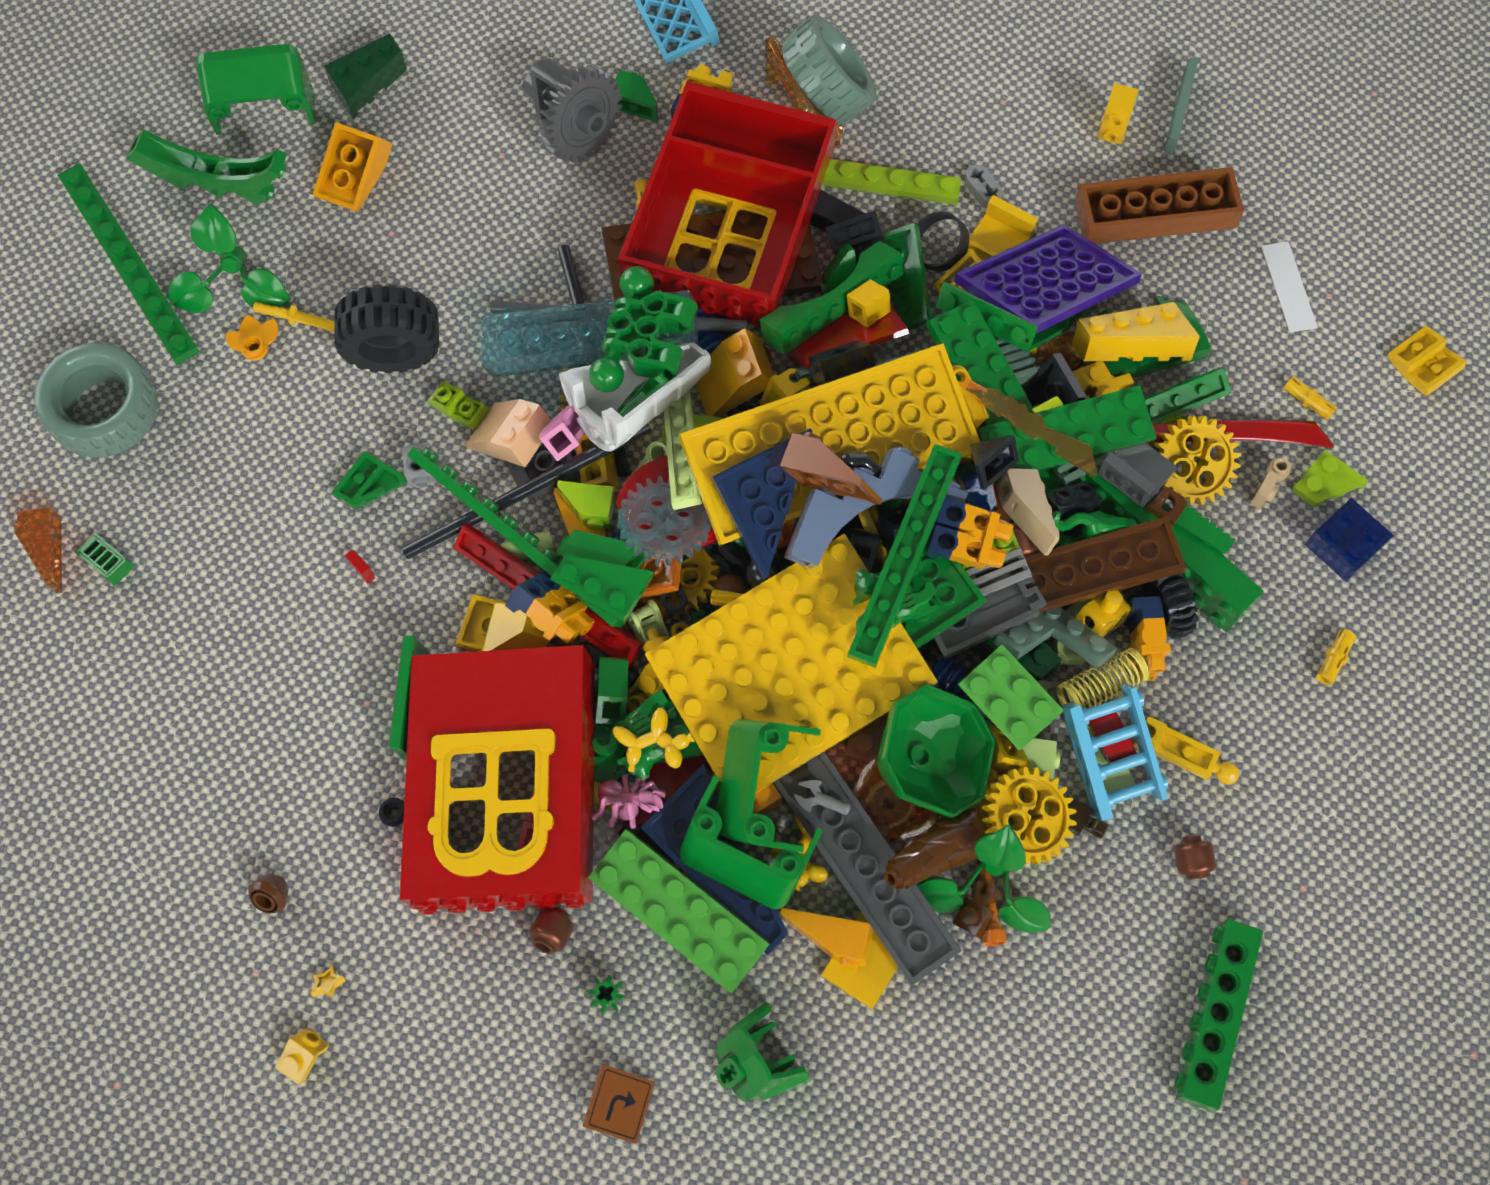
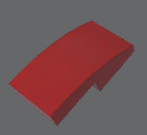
M1116 712L1090 720L1089 724H1087L1095 737L1124 728ZM1130 738L1099 748L1107 763L1137 754Z

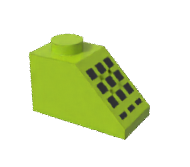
M558 481L557 487L560 497L582 525L594 530L611 528L616 499L614 487Z

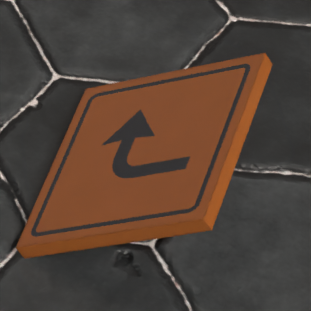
M601 1064L582 1127L637 1144L655 1082Z

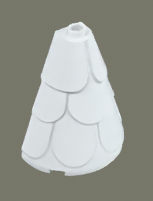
M694 342L677 345L684 352L677 376L668 381L624 417L617 413L616 410L637 385L650 379L635 375L628 361L620 360L619 362L624 370V380L621 386L613 392H601L594 388L589 380L591 365L569 369L560 373L559 377L569 407L574 405L575 412L579 415V418L576 420L584 433L600 449L612 451L627 442L654 417L666 410L673 401H678L709 372L711 365L709 353Z

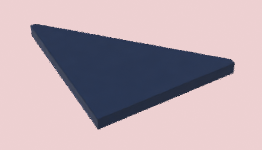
M811 428L808 429V430H806V431H804V432L813 433V431H812ZM790 439L711 477L761 579H765L769 575V569L773 556L776 553L782 533L781 530L788 514L797 482L780 466Z

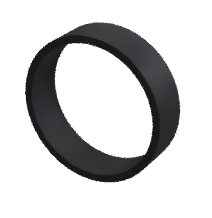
M944 211L931 213L917 224L921 239L926 230L940 220H955L960 228L959 245L951 257L938 264H927L924 262V266L927 269L936 272L946 271L953 267L966 254L969 247V232L965 224L953 214Z

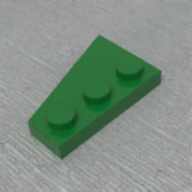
M565 555L550 580L625 623L655 574L649 570Z

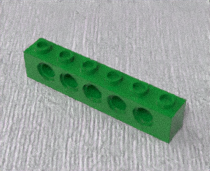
M1226 919L1220 925H1216L1212 935V942L1215 943L1213 954L1209 953L1204 966V971L1208 972L1206 982L1201 983L1197 993V1000L1200 1001L1198 1013H1193L1189 1024V1029L1193 1033L1190 1042L1185 1043L1181 1059L1185 1060L1183 1072H1178L1174 1082V1090L1177 1091L1176 1100L1210 1112L1220 1110L1264 930L1231 919ZM1227 947L1236 951L1238 956L1237 962H1232L1227 958ZM1220 976L1229 980V991H1224L1219 986L1218 979ZM1212 1005L1218 1006L1222 1010V1021L1213 1018L1211 1014ZM1205 1035H1209L1215 1040L1216 1047L1214 1051H1210L1204 1046L1203 1038ZM1197 1065H1202L1207 1069L1208 1078L1206 1081H1201L1197 1077Z

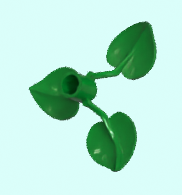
M212 204L207 205L193 222L191 237L201 250L205 252L215 251L217 255H223L220 260L221 265L204 282L193 271L178 274L171 282L168 290V297L173 306L196 314L207 311L213 303V294L206 286L222 271L228 273L241 272V280L246 284L241 290V295L245 302L252 307L255 302L278 307L289 303L291 297L286 292L281 280L273 272L263 268L255 269L246 278L247 266L244 263L246 262L247 255L241 247L236 246L237 239L234 229Z
M1009 824L977 841L975 854L979 859V864L963 887L958 889L955 881L945 877L929 878L916 884L935 911L953 913L962 908L964 900L961 895L966 893L980 871L985 868L986 872L990 875L999 876L1003 874L1005 900L1008 903L999 909V915L1003 922L1015 930L1027 933L1045 931L1052 925L1050 912L1040 900L1028 896L1017 897L1013 900L1011 897L1009 872H1015L1024 867L1026 854L1020 839Z

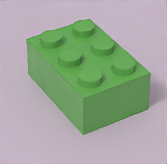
M1002 644L958 684L1019 751L1064 711Z

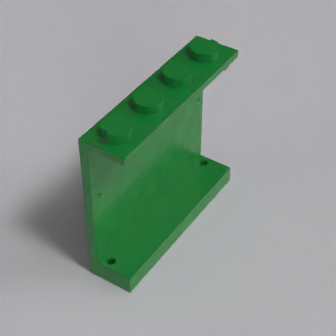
M943 282L936 303V308L947 312L973 299L992 334L1026 352L1069 330L1075 317L1073 315L1067 318V320H1063L1036 334L1038 326L972 295L965 289L961 290L947 282Z

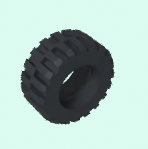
M382 284L374 285L370 288L367 286L361 287L358 291L353 290L349 292L346 297H343L338 302L335 308V348L342 359H345L350 365L355 364L357 368L362 370L369 369L370 372L376 373L378 371L385 373L399 371L401 373L407 372L408 369L415 370L420 368L422 364L426 365L438 352V310L428 297L419 291L414 292L412 288H400L397 285L390 284L389 286H382Z

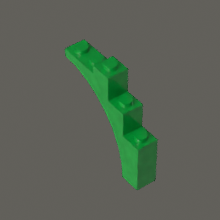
M145 129L134 138L126 157L127 160L181 190H184L190 184H196L219 198L227 192H234L257 206L265 199L268 201L272 197L275 187L272 186L276 178L280 179L283 176L287 167L284 164L287 154L279 149L257 158H224L181 147Z

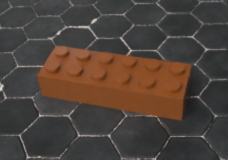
M1233 167L1080 184L1075 199L1082 236L1095 244L1233 229L1237 227L1244 212Z

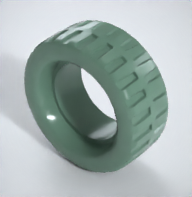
M818 15L810 16L783 39L781 46L782 54L790 73L808 99L826 117L836 119L837 124H847L875 102L877 96L876 88L868 69L848 40L829 21Z
M105 343L79 345L57 356L41 374L34 396L35 409L39 420L52 437L70 452L90 458L116 455L138 443L151 428L158 406L155 386L138 360L126 350ZM103 382H115L126 387L124 403L110 418L93 425H81L74 422V405L86 389Z

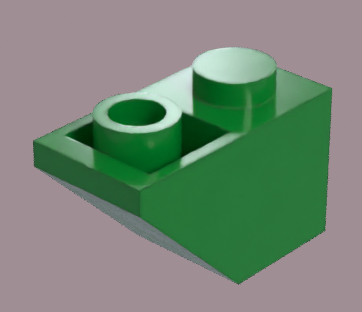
M599 657L595 695V723L616 724L618 721L625 719L628 689V658Z

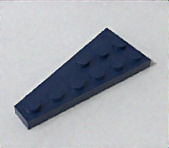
M703 764L663 804V808H659V812L656 811L640 828L695 883L771 942L764 951L768 956L789 934L777 910L771 909L686 866L680 858V848L692 818L711 782V778ZM717 791L709 805V808L716 812L719 799ZM718 835V840L748 854L743 842L725 839Z

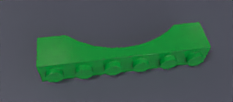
M878 241L860 253L859 261L854 271L834 290L807 302L780 306L760 319L763 341L785 355L849 312L847 294L870 279L886 287L904 275L902 253L882 241Z

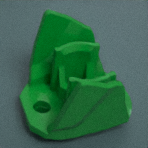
M767 1001L732 1026L726 1037L718 1042L715 1049L719 1064L716 1068V1076L720 1085L725 1090L732 1088L734 1094L744 1102L753 1099L766 1100L811 1082L804 1066L785 1071L793 1066L794 1059L796 1058L794 1053L780 1061L764 1059L759 1053L758 1045L761 1039L767 1035L768 1031L778 1026L776 1021L768 1022L751 1032L747 1031L772 1011Z

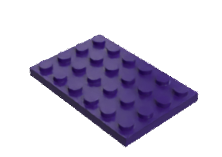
M1063 224L957 272L954 282L972 295L1038 326L1037 334L1140 283L1142 273Z

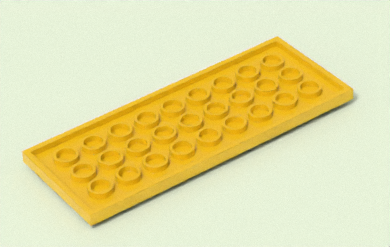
M943 343L678 435L719 546L741 537L711 477L790 439L792 433L800 434L811 428L813 434L821 437V441L832 448V452L839 458H842V454L846 451H862L879 466L887 451L892 448L903 447L913 452L912 456L920 459L916 470L925 468L934 444L962 453L963 458L972 455L970 444L980 442ZM796 482L793 498L784 522L800 517L808 494L815 489L803 487Z

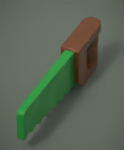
M1162 486L1153 501L1145 506V510L1157 518L1168 516L1171 526L1175 525L1223 554L1229 551L1236 540L1235 538H1230L1228 533H1223L1222 528H1216L1215 523H1209L1208 518H1202V513H1196L1195 508L1189 507L1185 497L1166 486ZM1167 499L1172 501L1173 506L1169 513L1161 509Z

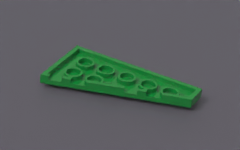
M929 543L925 546L920 558L924 568L918 575L912 578L910 585L914 591H920L923 584L932 581L937 592L931 598V601L937 604L939 608L934 613L925 617L909 619L901 623L917 649L987 603L986 598L960 563L940 557L926 556Z

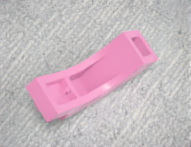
M568 405L544 427L539 435L541 441L557 461L579 446L578 440L584 434L576 420L579 418V415L575 412L574 405L570 407Z

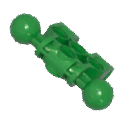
M632 266L626 269L620 276L619 286L624 297L616 300L614 310L608 318V327L601 345L604 357L594 361L589 369L591 384L596 390L601 392H613L623 383L624 370L619 363L620 360L628 361L629 366L637 376L651 378L662 373L669 381L677 376L684 352L679 346L662 341V334L690 333L698 309L697 303L689 298L658 291L651 293L654 287V279L650 272L641 266Z

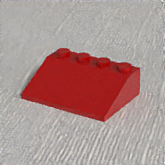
M892 306L890 313L868 328L851 318L849 312H847L786 354L788 358L806 369H810L808 356L855 340L871 344L872 347L909 334Z

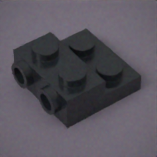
M1061 353L1052 354L1026 387L1035 405H1040L1055 396L1061 400L1063 405L1082 401L1087 397Z

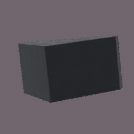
M1008 435L970 444L980 489L986 490L1019 461L1015 436Z

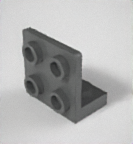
M1143 443L1118 450L1115 454L1111 452L1105 458L1098 475L1144 508L1173 475L1177 466L1148 444Z

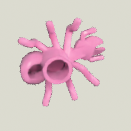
M626 775L622 776L623 786L620 782L610 779L598 788L599 810L591 818L595 821L604 814L606 805H612V819L609 827L613 828L618 818L620 820H629L630 828L633 829L636 827L635 817L639 813L638 806L649 813L652 810L659 812V808H663L660 797L665 798L666 792L659 790L653 781L646 783L645 780L637 778L633 788H630ZM640 784H641L642 789L637 793V791H638V789H639V787H640Z

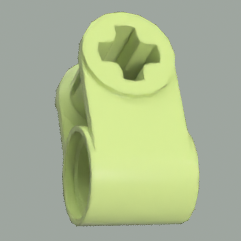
M652 599L647 601V605L632 611L627 620L636 638L644 643L643 646L649 641L646 632L652 628H657L660 637L667 636L670 638L663 622L662 614Z

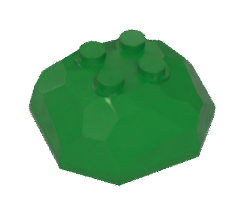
M926 684L893 702L891 705L878 753L877 765L882 777L900 799L952 818L985 798L995 740L976 704Z

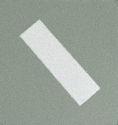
M1289 241L1262 245L1261 247L1289 332L1318 328Z

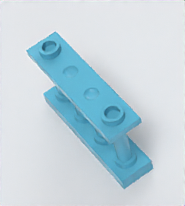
M1128 684L1121 685L1124 697L1092 708H1081V705L1073 702L1061 705V708L1064 710V719L1090 807L1093 808L1092 814L1101 821L1113 818L1111 808L1114 807V804L1149 792L1152 793L1153 797L1162 801L1168 799L1166 793L1168 782L1165 775L1160 772L1142 706H1144L1143 696L1140 690ZM1127 708L1132 725L1096 737L1089 735L1087 724H1089L1090 720ZM1135 736L1140 753L1104 765L1097 763L1095 752L1098 751V748ZM1142 764L1144 765L1147 781L1111 793L1105 790L1103 780L1106 779V776Z

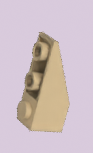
M1010 468L1002 475L996 485L1002 508L1043 555H1049L1060 539L1059 530L1055 526L1052 508L1048 504L1045 486L1040 479L1038 469Z

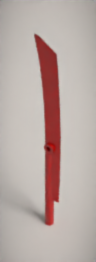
M1221 420L1217 421L1216 426L1219 424L1226 425L1224 433L1233 432L1234 435L1230 440L1275 441L1334 448L1332 441L1315 421ZM1177 422L1152 424L1156 439L1146 444L1163 443L1164 440L1161 438L1160 433L1170 434L1168 425L1178 427ZM1189 436L1186 442H1193L1192 437Z

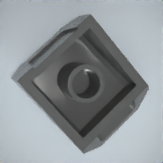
M542 442L526 467L509 462V470L518 487L575 457L577 454L573 449L557 461ZM580 470L559 481L576 482L580 480ZM558 481L526 498L531 499L554 492V488H558Z

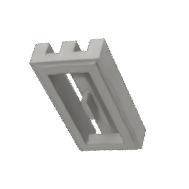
M1021 548L1007 553L1003 564L1017 558L1019 561L976 578L975 576L996 567L985 566L983 570L973 567L966 570L983 596L1032 577ZM1021 567L1024 570L980 589L979 587L982 583Z

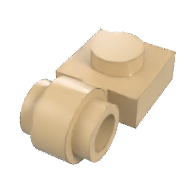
M1275 458L1270 462L1266 469L1267 474L1250 503L1251 505L1260 509L1265 501L1271 502L1279 489L1274 486L1275 483L1286 480L1291 472V465L1286 459Z

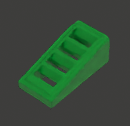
M94 533L75 551L77 555L113 586L117 585L134 568L128 559L97 533ZM97 542L99 543V545L92 552H90L88 555L85 554ZM103 548H105V550L95 560L92 559ZM111 553L112 555L100 566L99 564ZM117 559L118 561L108 571H106L105 569L109 567Z

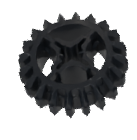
M1184 573L1141 584L1143 590L1141 593L1142 597L1161 596L1167 640L1181 639L1193 633L1197 626L1196 622H1198L1196 615L1198 609L1195 605L1196 599L1192 594L1193 590L1189 586V580L1184 578Z

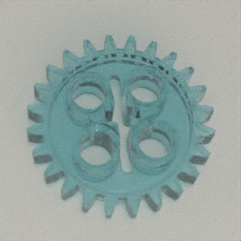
M658 476L657 483L655 484L647 478L646 487L637 483V493L628 490L627 498L629 500L622 499L621 507L623 509H618V518H620L618 520V529H622L620 531V538L627 539L626 548L635 546V557L643 552L645 554L644 562L654 557L656 565H659L661 559H665L667 565L671 566L672 558H676L679 563H682L683 554L693 558V549L701 551V542H707L708 534L706 532H710L711 528L703 502L700 505L674 510L671 503L670 480L664 483L661 476ZM660 501L663 505L654 506L651 502ZM687 512L689 516L681 517L677 513ZM642 524H648L652 528L644 530L641 529L639 526ZM668 535H675L676 537H678V539L675 541H670L665 537Z

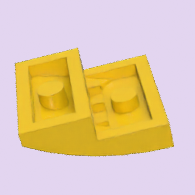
M1424 326L1390 351L1387 356L1401 375L1425 396H1428L1463 370L1466 365L1465 359L1445 347L1447 339L1428 326Z

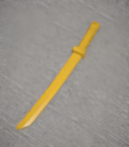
M259 302L254 303L253 311L256 313L288 319L291 325L299 322L334 332V321L300 312L294 305H291L290 309H285Z

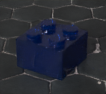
M1351 497L1311 535L1304 545L1340 578L1347 582L1383 549L1394 535Z

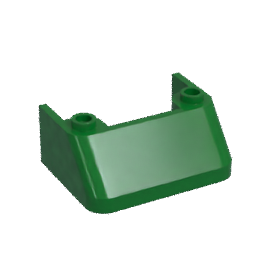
M289 44L206 52L197 56L196 71L204 111L216 135L221 134V119L229 116L231 113L230 104L280 99L281 104L291 111L305 109L310 123L316 124L314 89L296 47Z
M739 719L730 726L717 813L722 819V829L719 833L721 837L758 846L803 852L804 844L774 840L775 826L773 821L766 815L753 813L761 752L778 753L782 751L788 743L789 732L820 736L821 729L749 719Z
M713 776L692 818L680 848L682 862L686 866L771 909L783 908L789 902L823 830L817 828L805 855L797 851L784 850L776 856L772 866H769L717 839L722 829V819L715 810L709 808V805L721 781L718 777Z

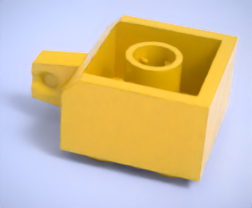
M1098 361L1072 371L1086 394V399L1131 388L1134 384L1130 373L1114 378L1104 361Z

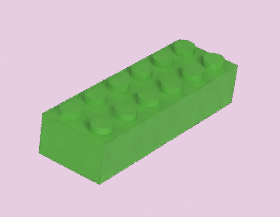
M626 829L588 877L731 994L771 943L630 830Z

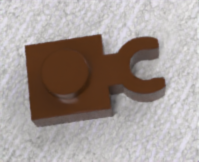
M981 880L975 885L974 899L965 898L962 908H960L953 921V924L982 939L984 931L987 929L995 913L988 907L1000 895V890L991 887L990 892L985 895V889L988 884Z

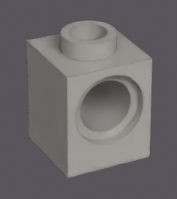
M429 442L402 446L404 474L409 486L424 488L429 486V484L437 483V480L423 468L414 470L418 464L407 456L413 446L420 449L428 447L432 450Z

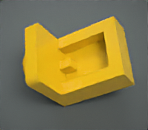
M305 1028L289 1039L275 1068L300 1085L308 1077L317 1057L328 1049L329 1044L318 1033Z

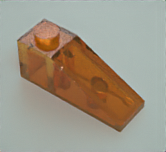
M51 507L17 511V522L14 524L16 537L20 540L45 584L56 594L62 593L61 517Z

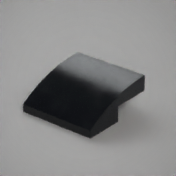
M875 210L825 227L832 252L836 255L843 244L849 243L855 250L856 265L858 264L860 253L878 241L887 244Z

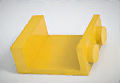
M993 195L988 202L986 214L969 237V247L966 254L973 249L984 261L1026 242L1035 233L1038 218Z

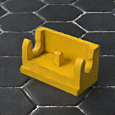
M794 368L788 369L778 376L775 374L771 376L759 404L762 406L808 390L811 383L807 378L800 379L796 383L791 382L789 377L795 374L796 369Z

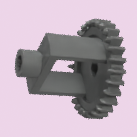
M550 58L541 60L530 68V73L524 78L522 88L525 94L534 99L537 121L545 127L539 129L540 134L543 135L541 140L551 154L565 162L569 160L575 163L576 159L582 162L584 155L591 158L592 150L596 153L599 152V144L606 145L605 137H612L609 130L610 128L617 127L613 121L621 116L616 111L622 108V105L618 103L622 99V95L618 93L621 90L616 85L618 81L610 73L591 65L586 67L579 66L578 71L575 69L569 71Z

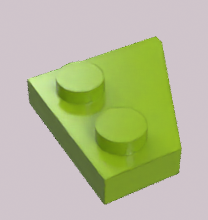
M1325 449L1291 492L1314 508L1324 504L1329 499H1336L1354 489L1364 488L1369 480Z

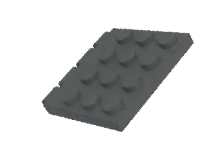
M1017 558V559L1012 560V561H1010V562H1008V563H1005V564H1003L1002 567H1005V566L1010 565V564H1012V563H1014V562H1017V561H1019V559ZM1021 567L982 583L979 587L980 589L1024 570ZM993 568L984 573L976 575L975 577H981L1000 568ZM1033 577L984 596L987 600L986 604L933 638L944 660L1039 616V609L1045 607L1047 602L1038 586L1027 589V587L1035 583Z

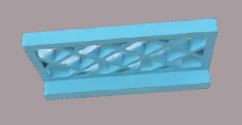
M634 0L666 64L708 43L712 47L721 43L717 29L702 0H680L679 5L668 3L669 0H663V2L657 0ZM650 5L660 8L657 16L647 14ZM665 9L676 11L672 20L662 18ZM681 13L691 15L688 24L678 21ZM659 23L669 26L666 34L656 32ZM675 27L685 29L682 38L671 36ZM690 31L698 32L702 36L695 41L687 40ZM668 42L679 44L676 50L667 54L665 49Z

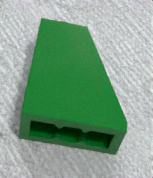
M574 530L570 535L564 537L559 548L556 550L562 558L565 555L633 568H639L649 557L636 543Z

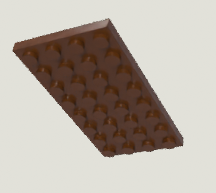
M739 210L733 222L731 232L754 239H761L768 218L756 213ZM726 211L691 215L686 231L715 239ZM632 223L601 227L614 303L619 298L624 297L619 286L618 258ZM808 224L784 296L820 291L819 284L824 283L810 224ZM683 243L679 247L675 261L682 271L696 273L705 268L711 251L706 248ZM727 244L724 247L717 267L718 277L729 284H738L746 280L756 255L755 250Z

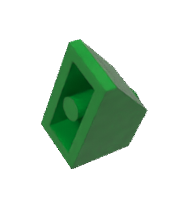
M619 70L616 77L618 81L616 85L621 88L618 93L622 95V99L618 103L622 105V108L618 111L657 122L659 119L657 101L644 77L634 72Z
M849 243L843 244L823 272L822 279L824 283L819 284L821 296L837 288L854 271L856 267L855 250Z

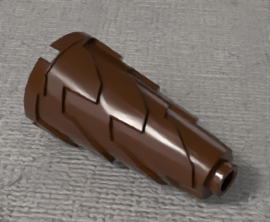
M974 808L969 811L965 810L952 818L940 814L915 836L903 850L887 861L888 864L884 872L886 883L896 889H908L933 875H939L955 866H962L970 861L974 862L977 860L975 845L980 838L988 835L985 834L988 826L985 822H982L983 817Z

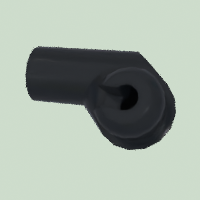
M846 451L842 454V458H840L850 468H867L875 473L874 476L881 470V467L862 451Z

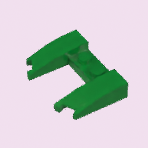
M1155 296L1154 298L1156 305L1174 302L1164 300V296ZM1180 299L1175 304L1200 336L1191 361H1181L1180 357H1170L1169 361H1158L1157 357H1143L1142 361H1132V359L1126 357H1119L1118 361H1104L1114 378L1129 373L1132 378L1207 358L1212 347L1196 316L1184 299ZM1103 310L1099 315H1105L1109 313L1107 310Z

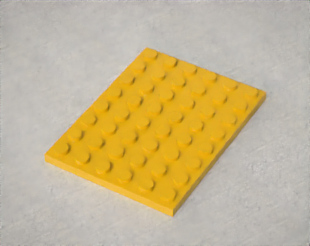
M845 533L829 543L818 566L810 569L798 563L791 565L645 653L652 668L720 781L722 779L729 728L739 719L821 729L820 736L789 732L788 743L782 751L778 753L761 752L756 792L886 715L889 713L893 702L923 685L929 684L934 686L938 683L901 623L891 629L876 668L847 657L857 632L856 621L860 615L865 613L869 600L858 605H853L852 603L856 598L854 590L855 573L860 570L869 571Z

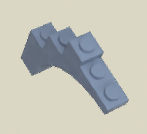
M897 447L885 453L880 465L881 470L877 473L876 477L874 476L875 473L867 468L858 467V469L854 468L853 471L882 498L881 503L890 500L912 498L924 469L916 470L920 459L912 456L913 452L903 447ZM951 482L946 497L965 503L968 493L961 490L959 484ZM826 488L811 491L807 496L784 558L810 569L818 566L827 546L839 530L858 513L876 504L841 495L836 498V494L827 491Z

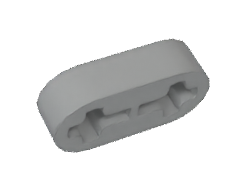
M975 164L967 169L964 179L965 185L981 206L987 209L988 202L993 195L1002 199L1003 190L984 166Z

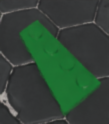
M912 223L883 233L887 245L902 253L904 275L887 286L891 289L899 316L908 330L924 326L925 323L932 319L919 226L916 223Z

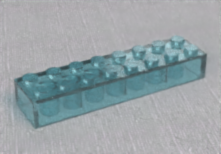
M689 290L669 292V294L686 297L695 301ZM618 299L482 316V367L492 377H501L592 365L594 361L604 357L601 345L608 327V318L612 314ZM697 312L690 333L662 334V341L675 345L690 342L698 345Z

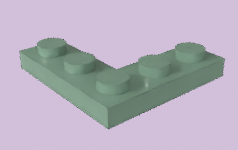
M1060 607L1041 612L1039 616L1005 632H1001L996 636L994 642L998 647L1002 644L1018 660L1044 640L1053 636L1095 668L1100 667L1112 658L1117 647Z

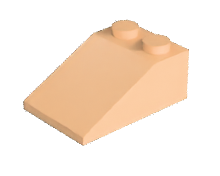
M522 399L494 403L465 446L468 449L526 467L542 443L539 438L541 431L551 419L539 404Z

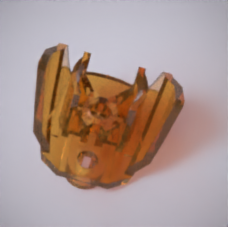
M878 756L874 757L861 771L853 794L887 843L902 841L907 837L919 836L935 824L937 812L896 796L879 772L877 765ZM887 797L895 799V804L890 809L886 808L883 804L884 799Z

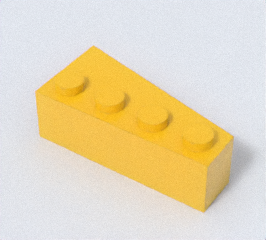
M1175 302L1079 319L1072 345L1083 361H1118L1119 357H1126L1132 359V361H1142L1143 357H1157L1158 361H1169L1170 357H1180L1181 361H1191L1200 336Z

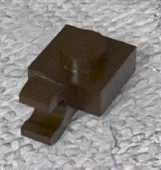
M1073 798V801L1068 804V808L1075 809L1076 813L1069 815V819L1077 822V824L1069 826L1068 830L1079 836L1083 829L1093 836L1102 839L1109 824L1098 818L1090 817L1093 808Z

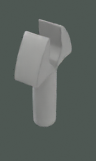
M808 780L798 783L802 787L810 788L815 797L804 799L794 794L798 803L806 811L811 812L812 806L819 804L844 815L849 813V803L821 792V781Z

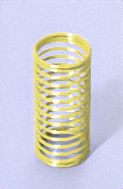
M1128 648L1104 663V666L1101 665L1098 669L1090 667L1089 670L1079 673L1078 676L1058 684V699L1061 705L1067 704L1063 688H1065L1070 702L1079 704L1085 709H1088L1085 702L1089 705V708L1101 705L1102 702H1106L1108 699H1112L1113 696L1117 697L1118 693L1122 694V690L1119 691L1118 686L1121 688V685H1129V681L1132 683L1131 686L1147 681L1149 669L1142 655L1134 648ZM1128 654H1130L1139 664L1142 670L1143 678L1140 677L1136 666L1131 661V659H1129ZM1124 666L1127 668L1131 678L1128 676ZM1119 669H1120L1121 672L1123 673V675H1124V677H1125V680H1124L1123 677L1121 676V674H1120V672H1119ZM1114 673L1117 675L1120 683L1117 681ZM1074 682L1077 684L1079 691L1074 687Z

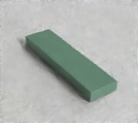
M1190 57L1187 61L1163 150L1164 153L1173 155L1177 145L1199 59Z

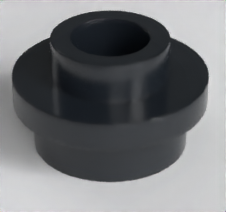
M389 798L381 804L379 818L383 824L388 827H397L403 824V800ZM392 809H399V814L396 817L392 818L389 816Z

